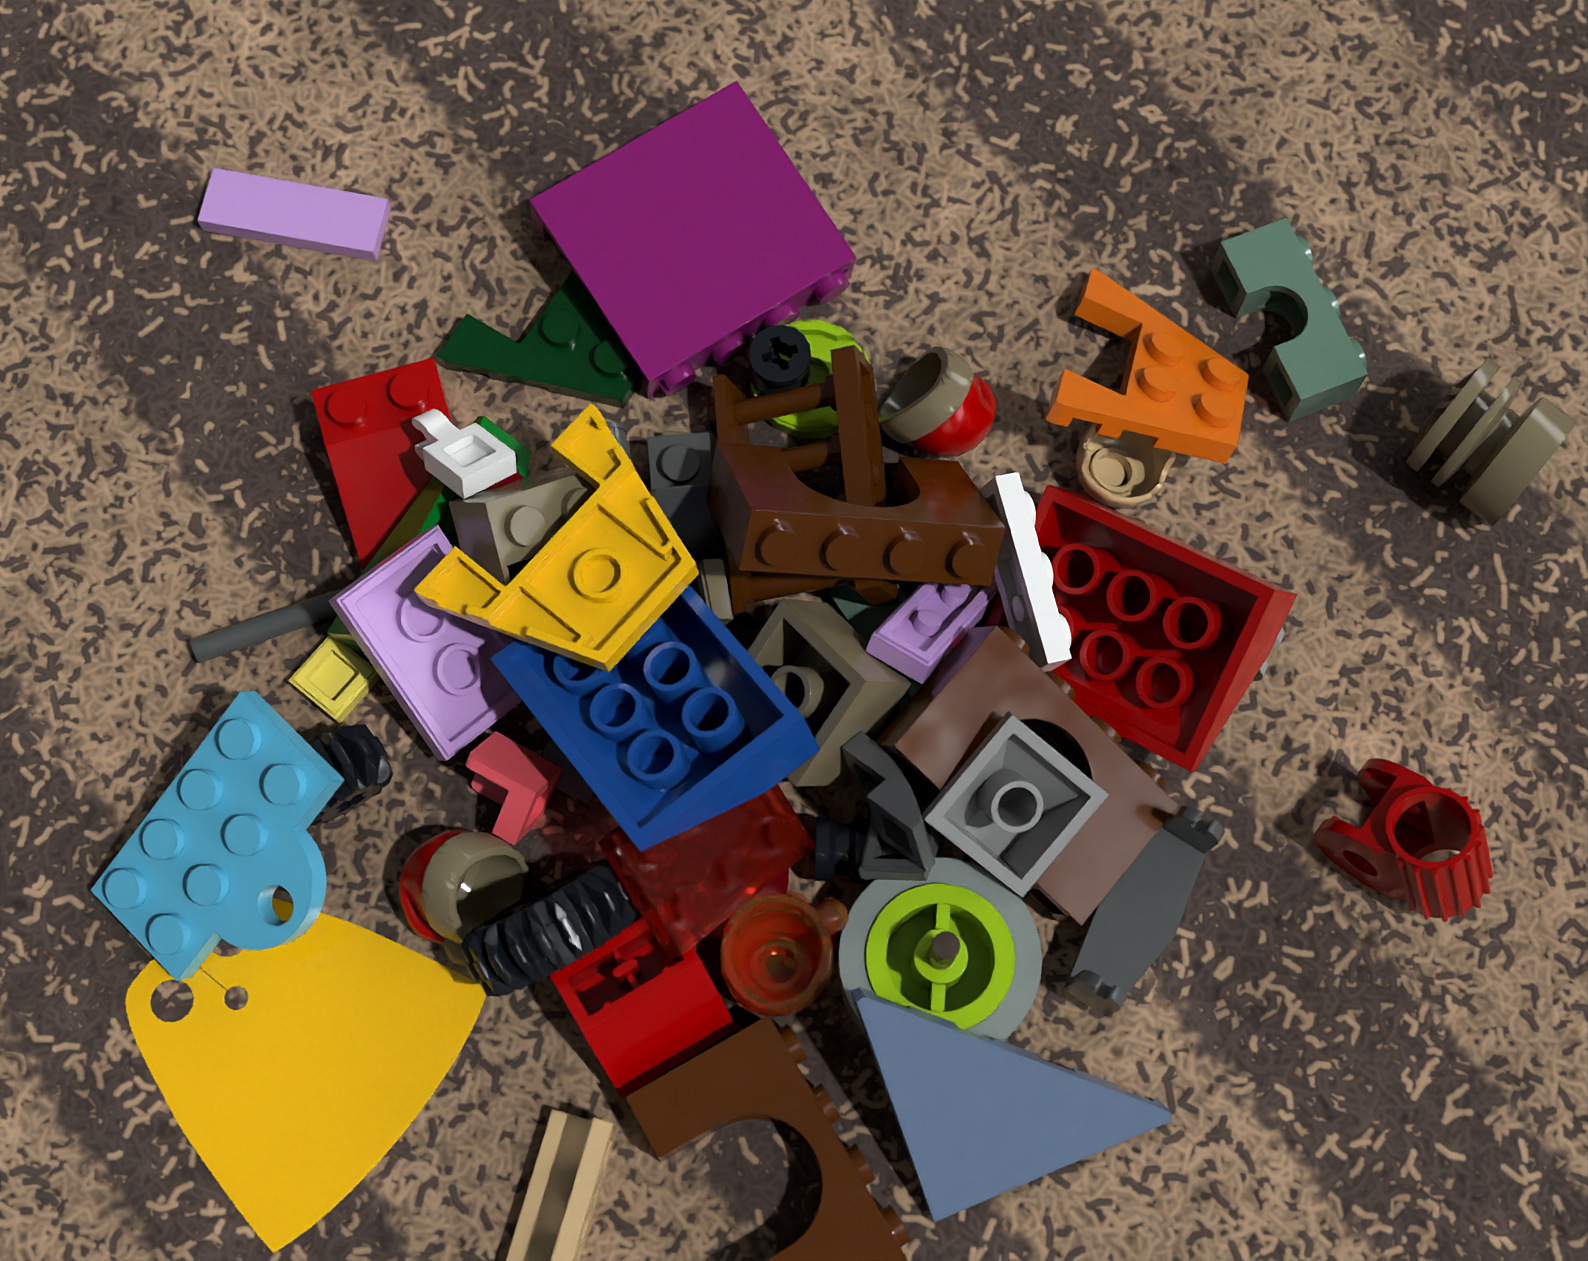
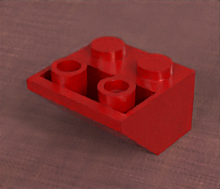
M667 903L635 921L631 926L622 930L618 936L608 940L603 946L591 951L582 959L576 960L561 971H556L549 975L622 1100L738 1030L701 959Z

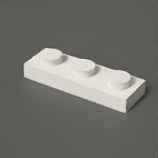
M1019 472L995 476L979 491L1006 527L994 575L1008 625L1011 630L1021 636L1029 645L1031 652L1028 657L1042 671H1052L1072 659L1069 650L1071 633L1065 617L1058 612L1052 591V565L1048 556L1041 552L1034 528L1036 521L1034 502L1030 494L1024 491Z

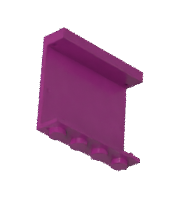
M738 81L731 83L529 200L533 226L544 242L551 238L553 239L644 377L643 392L648 399L662 390L666 396H671L683 390L696 379L697 375L694 371L712 360H715L718 365H723L733 360L748 347L747 339L769 326L787 325L794 322L800 314L797 309L817 298L820 304H824L839 296L850 285L847 279L851 278L857 258Z

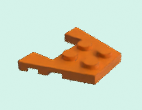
M1092 268L1081 287L1074 315L1131 341L1120 392L1117 393L1064 368L1053 388L1045 420L1068 427L1072 418L1097 423L1095 427L1097 434L1117 439L1123 430L1153 436V447L1226 464L1238 446L1249 374L1104 273Z

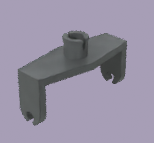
M1180 806L1170 815L1093 912L1063 990L1105 1017L1121 1010L1127 1000L1126 994L1175 937L1206 853L1218 845L1225 833L1224 828L1216 820L1212 819L1209 823L1201 819L1200 817L1203 812L1196 808Z

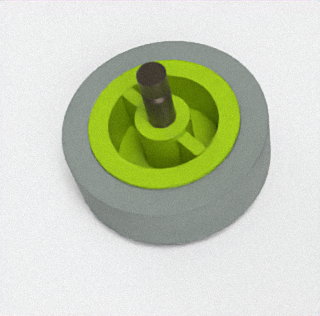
M935 857V864L931 867L927 881L874 880L861 893L849 911L841 933L837 956V976L842 999L852 1020L865 1036L866 1034L850 990L857 987L870 990L874 996L903 1007L909 1005L952 1021L959 1028L988 1039L994 1037L1005 1041L1019 1026L1031 1008L1038 991L1042 970V951L1037 928L1029 910L1017 893L983 867L959 859Z

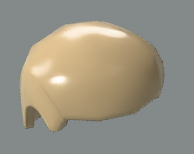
M1093 423L1081 438L1075 461V468L1078 471L1077 479L1085 492L1105 506L1131 509L1150 500L1154 494L1163 488L1169 468L1176 459V452L1153 447V436L1123 430L1118 439L1097 434L1095 429L1097 423Z

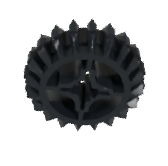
M601 859L583 868H578L502 909L499 913L484 920V923L466 934L460 945L467 960L465 965L475 983L479 982L487 996L500 997L501 995H508L515 990H522L536 981L540 982L556 971H561L576 960L582 959L591 951L603 946L608 940L618 936L622 930L631 926L641 911V907L634 895L636 890L627 874L622 873L614 860Z

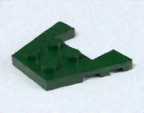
M574 271L568 276L521 343H517L467 313L436 355L439 365L448 370L461 372V369L482 373L489 375L490 379L511 384L513 381L545 387L551 393L619 408L626 406L644 380L637 366Z

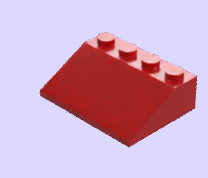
M1047 484L1036 508L1034 528L1041 552L1048 556L1052 565V591L1058 612L1065 617L1070 628L1071 645L1069 650L1072 659L1050 672L1061 677L1073 688L1076 693V698L1073 701L1089 717L1096 716L1102 719L1120 736L1190 772H1195L1270 654L1297 594L1075 491ZM1000 593L984 627L997 625L998 627L1005 626L1009 628Z

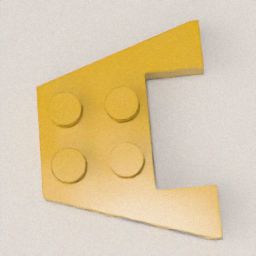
M590 403L551 444V448L559 460L597 489L507 586L502 585L465 553L454 546L417 585L414 591L419 599L430 607L610 672L697 577L699 572L693 558L655 498L651 496L642 482L633 463L608 428L598 408Z

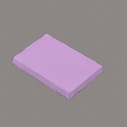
M434 525L426 528L328 601L437 760L447 761L519 704L522 699L491 661L494 655L514 641L512 636L430 607L421 601L415 593L414 589L453 549L440 527Z

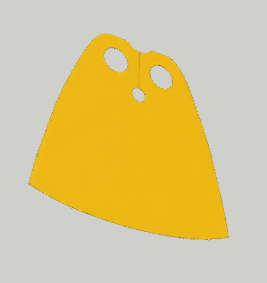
M272 898L275 914L282 921L287 922L292 915L293 904ZM320 912L309 930L288 944L264 950L243 949L238 954L230 957L219 956L212 951L191 978L180 980L189 986L193 994L192 1008L181 1020L164 1022L152 1012L150 1003L155 988L164 981L175 980L156 959L150 961L133 980L127 990L125 1004L128 1021L137 1046L178 1125L238 1211L268 1248L275 1253L310 1229L329 1213L364 1179L402 1136L454 1063L474 1027L487 995L480 984L416 951L366 928ZM235 986L244 988L248 993L246 1005L238 1010L228 1008L224 999L227 990Z

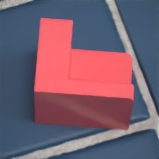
M497 731L470 752L465 764L467 768L476 772L471 783L472 788L502 805L492 833L512 845L520 841L541 820L563 769Z

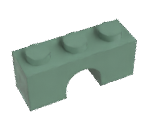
M1284 218L1222 241L1210 266V270L1235 319L1256 311H1270L1283 317L1290 324L1294 332V339L1273 347L1262 368V372L1287 422L1353 398L1368 375L1366 371V356L1359 342L1353 338L1350 339L1339 319L1340 309L1334 293L1330 288L1323 287L1313 269L1312 253L1306 240L1300 235L1296 236L1288 219Z

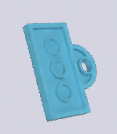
M240 691L92 887L91 891L176 981L191 978L221 939L236 947L247 950H264L288 944L309 930L322 909L327 886L326 869L321 852L306 829L344 782V779L256 691ZM279 886L285 888L293 900V912L287 922L278 918L272 906L273 894Z

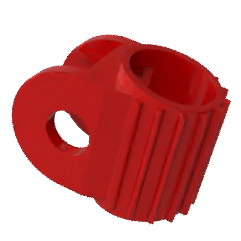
M1381 758L1368 759L1358 772V780L1361 787L1372 799L1369 804L1375 807V809L1361 829L1336 816L1324 820L1314 834L1315 841L1322 852L1334 864L1365 886L1386 897L1405 900L1409 911L1415 910L1424 915L1426 920L1432 917L1442 918L1443 922H1447L1449 917L1457 915L1465 918V912L1473 906L1480 908V899L1483 894L1491 893L1488 879L1494 876L1480 810L1471 808L1468 796L1461 797L1453 792L1451 788L1446 789L1434 786L1426 777L1400 764ZM1400 820L1407 826L1396 840L1394 836L1397 821ZM1439 850H1455L1460 852L1456 856L1444 861L1428 862L1420 860L1425 855Z

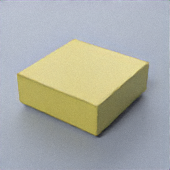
M329 635L288 681L295 689L340 724L381 677L373 666L351 648Z

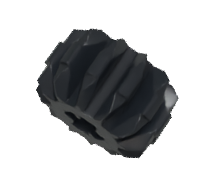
M366 724L343 725L334 732L324 733L320 738L308 743L344 779V782L309 826H316L319 823L327 824L336 817L346 816L351 810L364 805L371 797L380 794L382 788L388 785L394 774L388 762L387 752L377 736L374 737Z

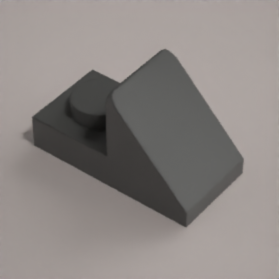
M709 432L647 437L651 496L657 501L694 561L720 558L718 525L706 501L712 471Z

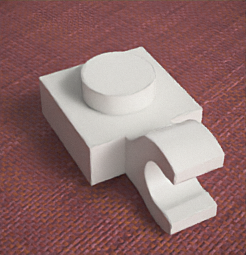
M431 409L412 418V425L420 430L427 439L415 445V452L424 461L425 469L463 499L517 473L515 451L476 422L459 430L437 409Z

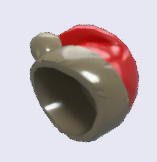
M934 346L925 351L911 365L888 395L878 411L879 426L890 438L899 443H905L929 456L956 457L975 449L984 440L993 427L997 403L990 385L981 377L974 375L969 364L961 356L948 348Z
M464 829L446 830L422 842L406 860L399 879V901L407 923L419 937L443 945L452 963L465 966L467 960L460 946L465 935L470 933L473 928L484 923V920L526 896L529 868L524 861V857L513 846L489 833L471 832Z

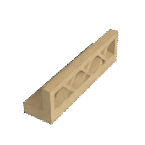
M552 1109L506 1261H580L619 1130L614 1123L594 1117L592 1121Z

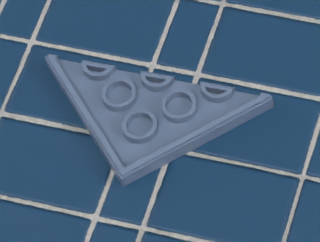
M857 987L850 990L922 1196L934 1222L1173 1121L1170 1111L1162 1101L1152 1097L1150 1099L1140 1097L1120 1089L1115 1083L1073 1067L1070 1070L1041 1059L1036 1053L994 1037L988 1039L959 1028L952 1021L909 1005L903 1007L874 996L872 991L865 988Z

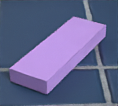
M213 168L197 221L204 231L377 262L391 207L386 198Z
M993 575L991 586L922 582L872 634L866 652L923 684L971 628L994 605L999 594L995 575Z

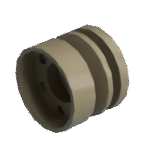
M1488 357L1480 367L1461 380H1457L1419 429L1412 453L1405 461V464L1418 472L1434 451L1440 453L1448 460L1430 482L1439 487L1460 469L1466 472L1471 477L1462 491L1458 503L1493 527L1551 458L1574 428L1577 421L1544 397L1534 402L1520 416L1517 415L1509 407L1515 399L1522 381L1514 376L1496 399L1484 391V388L1501 366Z

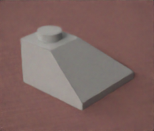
M1008 711L921 816L926 822L1023 898L1109 794Z

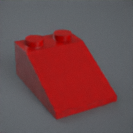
M434 357L311 390L324 444L362 571H364L433 477L425 469L424 461L415 452V445L427 439L420 430L412 425V418L431 409H437L454 425L445 389Z

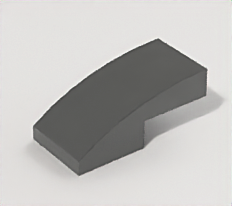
M860 731L842 746L855 787L867 797L880 838L924 871H927L935 864V859L913 791L902 771L891 757L876 742Z

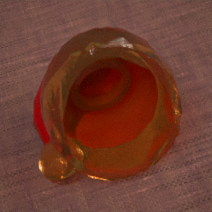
M764 893L756 895L744 903L727 920L721 938V975L731 995L746 1009L762 1016H789L809 1007L823 992L832 975L833 959L837 954L840 943L839 931L844 930L849 921L844 903L833 898L819 900L813 907L805 900L786 893Z

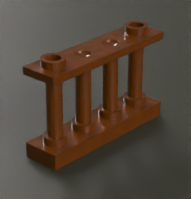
M855 345L830 350L833 373L827 374L824 382L746 399L745 395L724 374L712 377L714 400L708 402L707 411L711 429L718 437V442L750 444L749 423L831 406L833 411H837L839 431L832 433L831 440L781 450L793 473L836 464L840 470L843 469L845 491H840L836 500L862 506L888 507L873 367ZM727 546L730 575H726L732 612L753 629H761L766 623L764 600L849 584L851 589H855L874 607L899 603L897 580L775 572L762 575V572L739 570Z

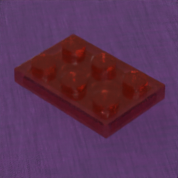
M776 784L766 793L641 852L620 825L597 841L667 958L685 954L815 848L814 843L779 784Z

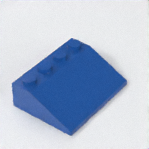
M690 585L687 586L610 672L520 639H515L491 658L494 665L640 852L766 793L820 751L802 714Z

